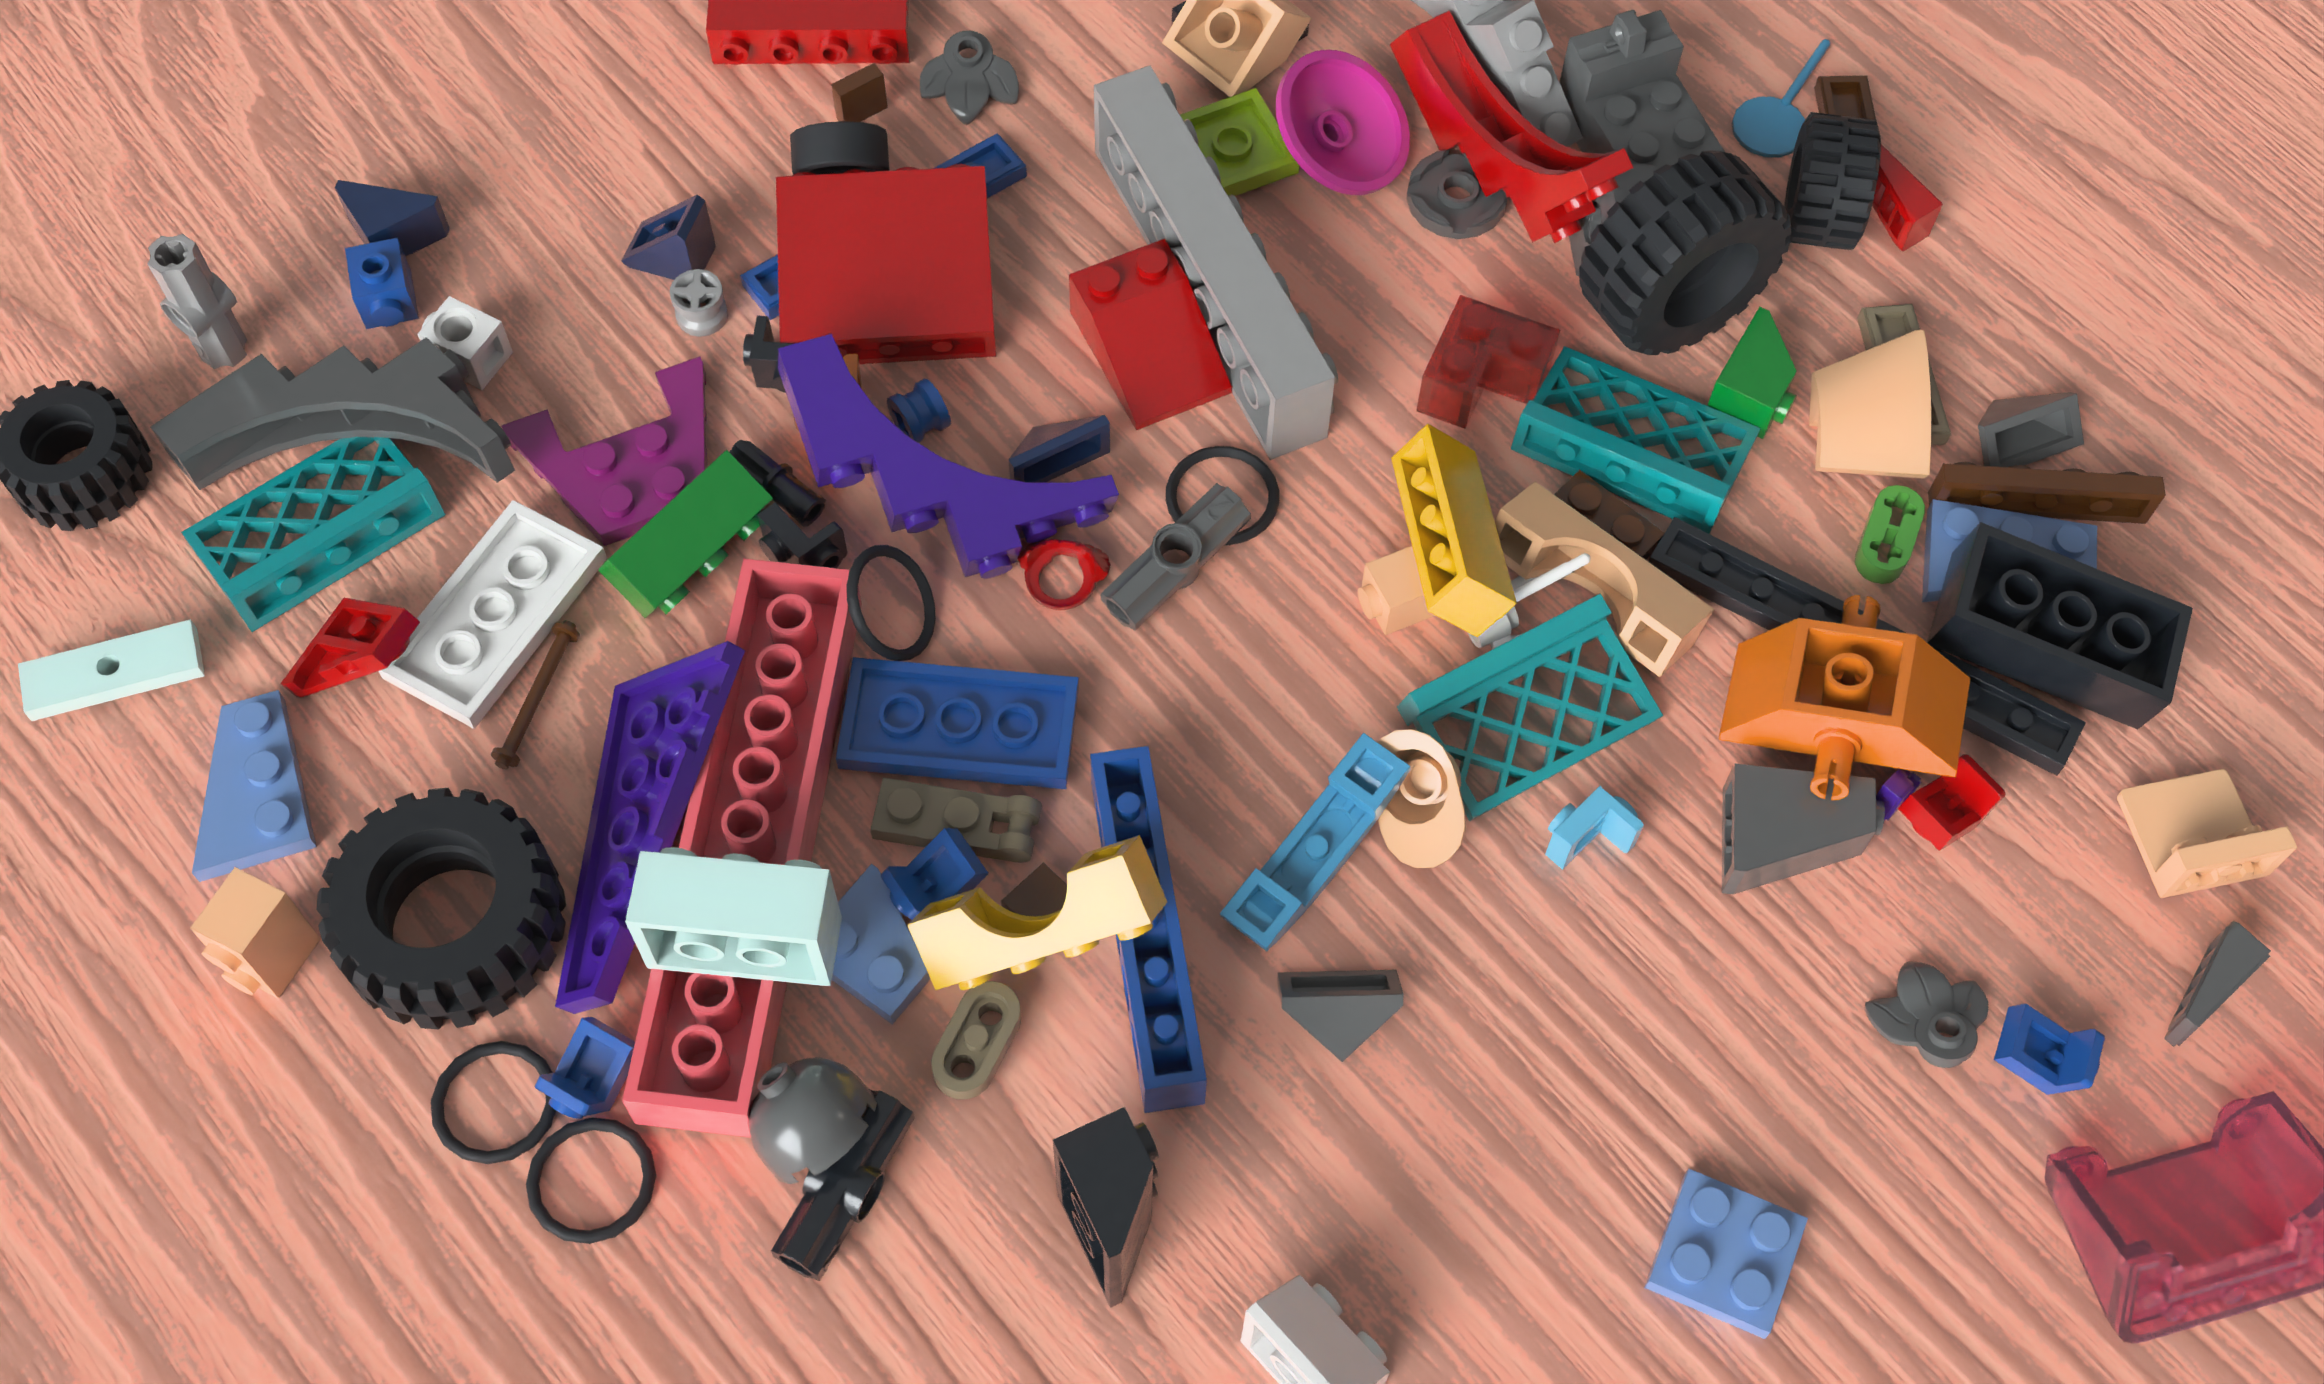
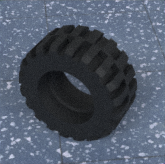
M1713 150L1702 151L1700 155L1688 154L1680 157L1674 165L1665 164L1653 171L1654 175L1644 183L1639 181L1628 190L1630 194L1620 203L1616 202L1609 209L1606 220L1603 224H1597L1590 235L1591 244L1584 247L1581 255V266H1579L1582 294L1625 347L1630 350L1647 355H1659L1660 352L1670 354L1679 351L1681 346H1692L1702 341L1703 336L1710 332H1717L1726 325L1725 322L1735 314L1739 315L1749 306L1748 302L1756 294H1761L1769 284V277L1777 273L1782 265V254L1788 252L1790 246V215L1786 212L1784 205L1749 166L1734 154Z
M449 788L429 789L428 797L416 799L413 793L396 798V807L384 813L378 807L365 816L364 820L367 825L360 832L356 833L353 830H349L338 844L343 851L339 859L331 857L328 860L322 877L330 888H321L319 890L316 908L323 918L318 925L322 941L331 952L330 957L361 998L373 1009L381 1008L385 1015L394 1021L406 1024L413 1017L420 1028L439 1030L443 1027V1019H451L456 1028L474 1025L476 1023L475 1015L486 1010L489 1011L493 1018L509 1009L504 1001L516 992L524 998L537 986L532 977L537 969L544 972L548 971L557 956L550 942H559L563 939L566 921L561 914L566 907L564 889L558 879L559 874L536 830L526 818H518L514 808L500 799H494L488 803L483 792L469 789L461 790L460 796L454 797ZM455 870H472L495 878V894L487 913L464 936L450 943L429 948L405 946L393 940L394 922L402 903L424 881L438 874Z

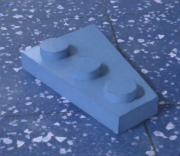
M279 690L221 706L192 874L199 882L231 873L234 867L242 870L316 848L287 706Z

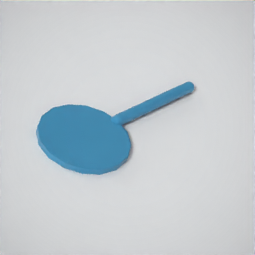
M1828 39L1821 41L1782 100L1775 97H1756L1745 101L1736 109L1732 120L1733 135L1741 146L1751 153L1763 157H1783L1794 152L1796 140L1805 118L1796 107L1791 105V102L1829 48L1830 41Z

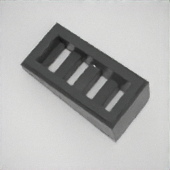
M2232 921L2209 944L2168 1027V1032L2164 1039L2173 1047L2176 1044L2180 1046L2270 957L2269 953L2271 950L2238 922Z

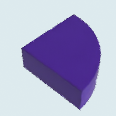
M1898 769L1882 785L1877 793L1876 800L1883 801L1884 821L1886 819L1889 820L1909 795L1914 793L1921 785V778L1913 771Z

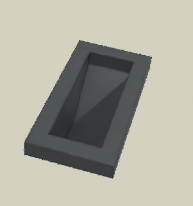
M2072 392L1993 400L1978 424L1984 466H2025L2084 444L2078 397L2076 393Z
M1397 970L1278 972V989L1282 1009L1341 1062L1350 1056L1403 1006L1404 994Z

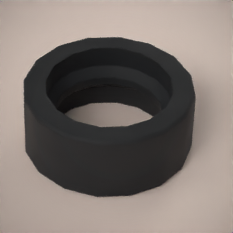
M849 121L824 122L798 128L790 134L793 175L800 172H809L815 175L838 174L853 169L867 172L890 171L886 129L878 125Z

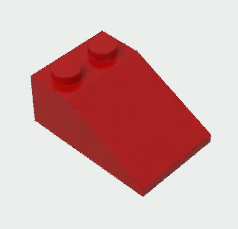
M1165 239L1069 274L1070 313L1136 430L1232 393L1231 383L1189 280Z

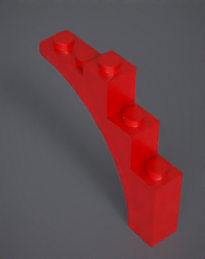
M1450 11L1408 29L1389 44L1439 151L1451 150L1458 146L1461 153L1466 154L1485 197L1504 190L1507 198H1512L1532 243L1549 234L1553 242L1556 243L1582 230L1579 219L1596 211L1592 201L1619 188L1615 177L1634 168L1625 148L1606 154L1580 152L1556 142L1535 128L1508 102L1487 76L1468 47Z

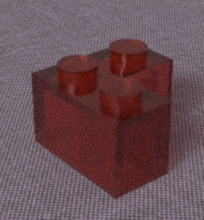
M1460 295L1423 373L1416 411L1466 429L1484 389L1527 404L1529 399H1534L1549 373L1561 330Z

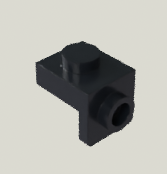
M757 316L754 334H746L743 345V361L745 366H751L756 387L773 388L786 393L778 371V348L792 344L774 342L768 316Z
M773 503L758 514L763 535L759 539V545L770 561L837 568L847 555L843 529L835 521L808 538L776 503Z

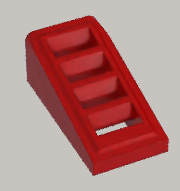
M1881 144L1879 172L1872 207L1895 245L1904 252L1930 235L1943 204Z

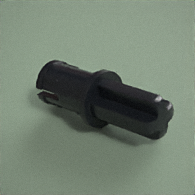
M739 440L733 445L729 451L732 456L773 497L772 501L787 511L803 527L809 526L820 516L825 508L824 503L826 499L798 480L792 474L791 466L787 463L779 465L750 441Z

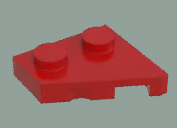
M344 597L280 684L294 696L302 698L388 668L392 661L399 658L405 652L410 642L409 637L420 621L405 608Z

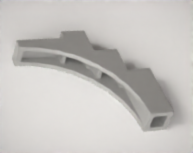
M1411 0L1427 11L1433 18L1447 11L1451 12L1468 47L1487 76L1508 102L1535 128L1567 147L1583 138L1546 53L1547 50L1554 46L1534 0Z

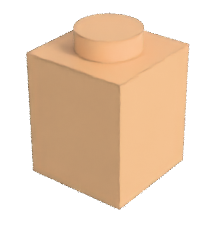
M1412 546L1365 563L1362 587L1358 589L1359 601L1366 616L1369 619L1376 618L1385 635L1436 616L1427 610Z

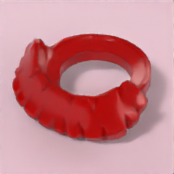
M1059 539L1030 543L1025 547L1026 550L1021 551V556L1017 559L1020 567L1025 569V581L1031 596L1042 606L1053 610H1069L1083 604L1094 592L1096 583L1108 576L1111 566L1108 555L1099 548H1094L1090 544H1082L1078 541ZM1057 555L1077 558L1079 560V567L1083 572V584L1080 590L1070 598L1054 599L1047 596L1040 588L1039 579L1041 572Z

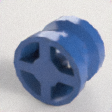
M924 378L915 383L913 391L908 394L896 393L886 400L894 424L906 436L918 443L924 439V435L932 429L942 431L951 425V418L945 402L938 390L928 379Z

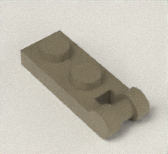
M883 777L870 830L872 839L926 847L944 828H956L960 831L976 856L1022 863L1028 862L1031 859L1034 840L1030 837L1032 826L1039 822L1042 804L1037 799L1025 795H1013L1008 798ZM994 821L1009 823L1007 832L1002 834L992 833Z

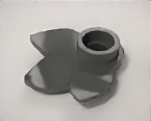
M968 30L951 36L945 44L943 54L925 65L920 75V93L922 98L945 96L954 115L963 124L968 125L980 114L989 97L1006 104L1017 103L1019 83L1012 65L993 54V49L988 39L978 32ZM963 49H974L977 52L972 58H964L959 53Z
M1914 961L1906 962L1900 969L1896 989L1897 997L1875 999L1865 1003L1864 1008L1868 1019L1884 1038L1897 1045L1917 1047L1921 1056L1928 1063L1941 1068L1958 1066L1972 1056L1978 1041L1976 1029L1987 1019L1988 1000L1981 987L1975 981H1962L1951 986L1945 975L1934 966ZM1939 1033H1946L1953 1037H1945Z

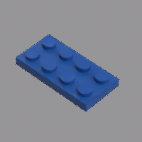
M853 657L836 754L838 769L1067 789L1079 677Z

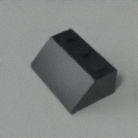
M1125 1107L1053 1139L1057 1196L1110 1308L1122 1303L1151 1222L1152 1197L1158 1195L1153 1179L1158 1177L1154 1160L1159 1158L1156 1145L1144 1122L1134 1126Z

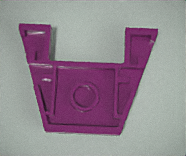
M701 357L655 372L658 385L671 413L670 416L589 445L565 451L548 409L501 425L511 442V447L521 453L533 466L534 472L552 486L561 496L563 503L604 546L636 534L708 467L705 421H707L705 407L706 373Z

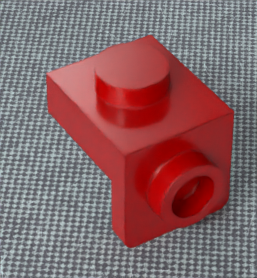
M1963 754L1958 760L1956 778L1941 775L1936 780L1910 794L1898 810L1912 823L1913 828L1921 837L1930 841L1940 851L1974 830L2005 797L2006 793L1970 755Z

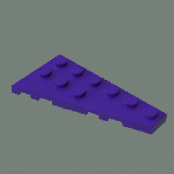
M729 641L618 684L614 688L555 1004L557 1008L577 1014L612 1004L635 945L625 920L640 851L660 853L662 849L672 847L745 653L744 649Z

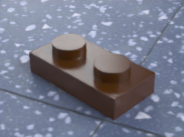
M1581 470L1575 473L1554 494L1645 560L1654 552L1665 533Z

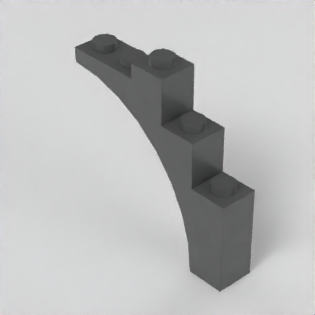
M427 337L380 369L369 358H365L360 362L344 345L297 377L286 366L277 370L260 354L150 426L172 461L199 490L237 468L279 451L319 441L352 437L403 439L438 447L471 462L497 483L515 471L505 450L511 446L509 438L495 420L491 418L484 422L480 418L481 414L463 381L469 376L466 367L452 350L449 349L443 353Z

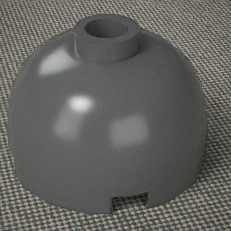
M821 1057L798 1060L790 1065L786 1062L779 1063L769 1069L757 1085L759 1093L753 1101L748 1121L753 1147L765 1166L779 1181L787 1184L798 1183L792 1173L799 1172L807 1167L816 1176L828 1169L853 1147L868 1127V1124L861 1118L866 1106L868 1105L875 1111L877 1102L873 1093L862 1080L843 1064Z

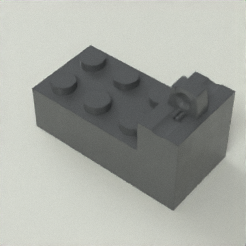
M1634 10L1617 14L1610 26L1569 38L1559 83L1583 137L1576 141L1581 152L1606 154L1625 148L1631 163L1656 166V170L1665 164L1674 165L1680 157L1688 154L1700 155L1702 151L1710 150L1725 152L1676 75L1684 46L1670 28L1669 22L1661 10L1639 17L1636 16Z

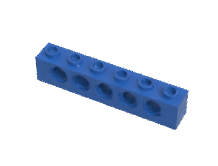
M1149 746L1090 754L1091 786L1101 848L1140 835L1167 900L1165 906L1152 921L1153 928L1146 933L1124 941L1119 940L1118 935L1115 934L1144 1113L1204 1105L1207 1078Z

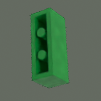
M725 450L608 558L598 571L644 618L657 607L666 615L690 593L683 583L695 571L698 570L704 577L709 575L729 556L722 548L729 539L737 534L744 541L760 526L758 514L773 497L728 450Z

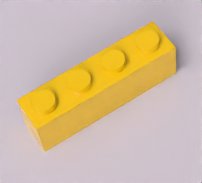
M1427 424L1391 458L1424 598L1429 612L1478 637L1497 620L1501 619L1517 602L1476 452L1432 425Z

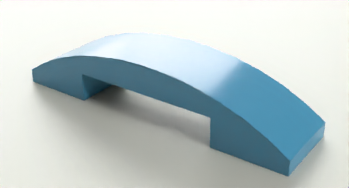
M1363 733L1329 775V785L1261 870L1255 868L1219 913L1220 917L1265 951H1268L1305 913L1354 853L1411 770L1410 765Z

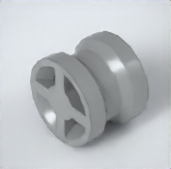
M701 269L688 270L678 275L672 282L669 291L679 327L689 335L699 337L712 335L719 331L726 324L728 318L721 281L715 274ZM700 303H706L705 306L700 307Z

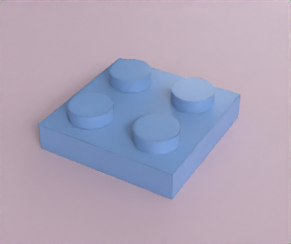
M1688 1169L1681 1182L1644 1288L1765 1339L1771 1333L1808 1218L1692 1169Z

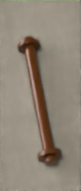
M564 620L563 623H554L551 630L556 637L503 747H495L491 752L492 758L496 760L495 765L499 768L508 769L509 766H518L520 758L515 753L568 643L577 642L580 637V633L576 630L574 623Z

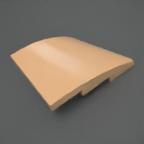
M1915 330L1812 373L1809 426L1818 427L1815 471L1923 479L1930 475L1931 389L1925 330Z

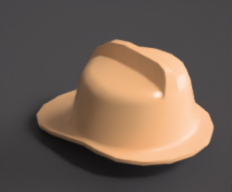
M1415 729L1395 730L1382 737L1377 743L1410 765L1411 770L1378 818L1380 831L1388 849L1401 862L1415 868H1434L1450 860L1461 846L1466 830L1465 808L1460 792V770L1454 758L1431 735Z

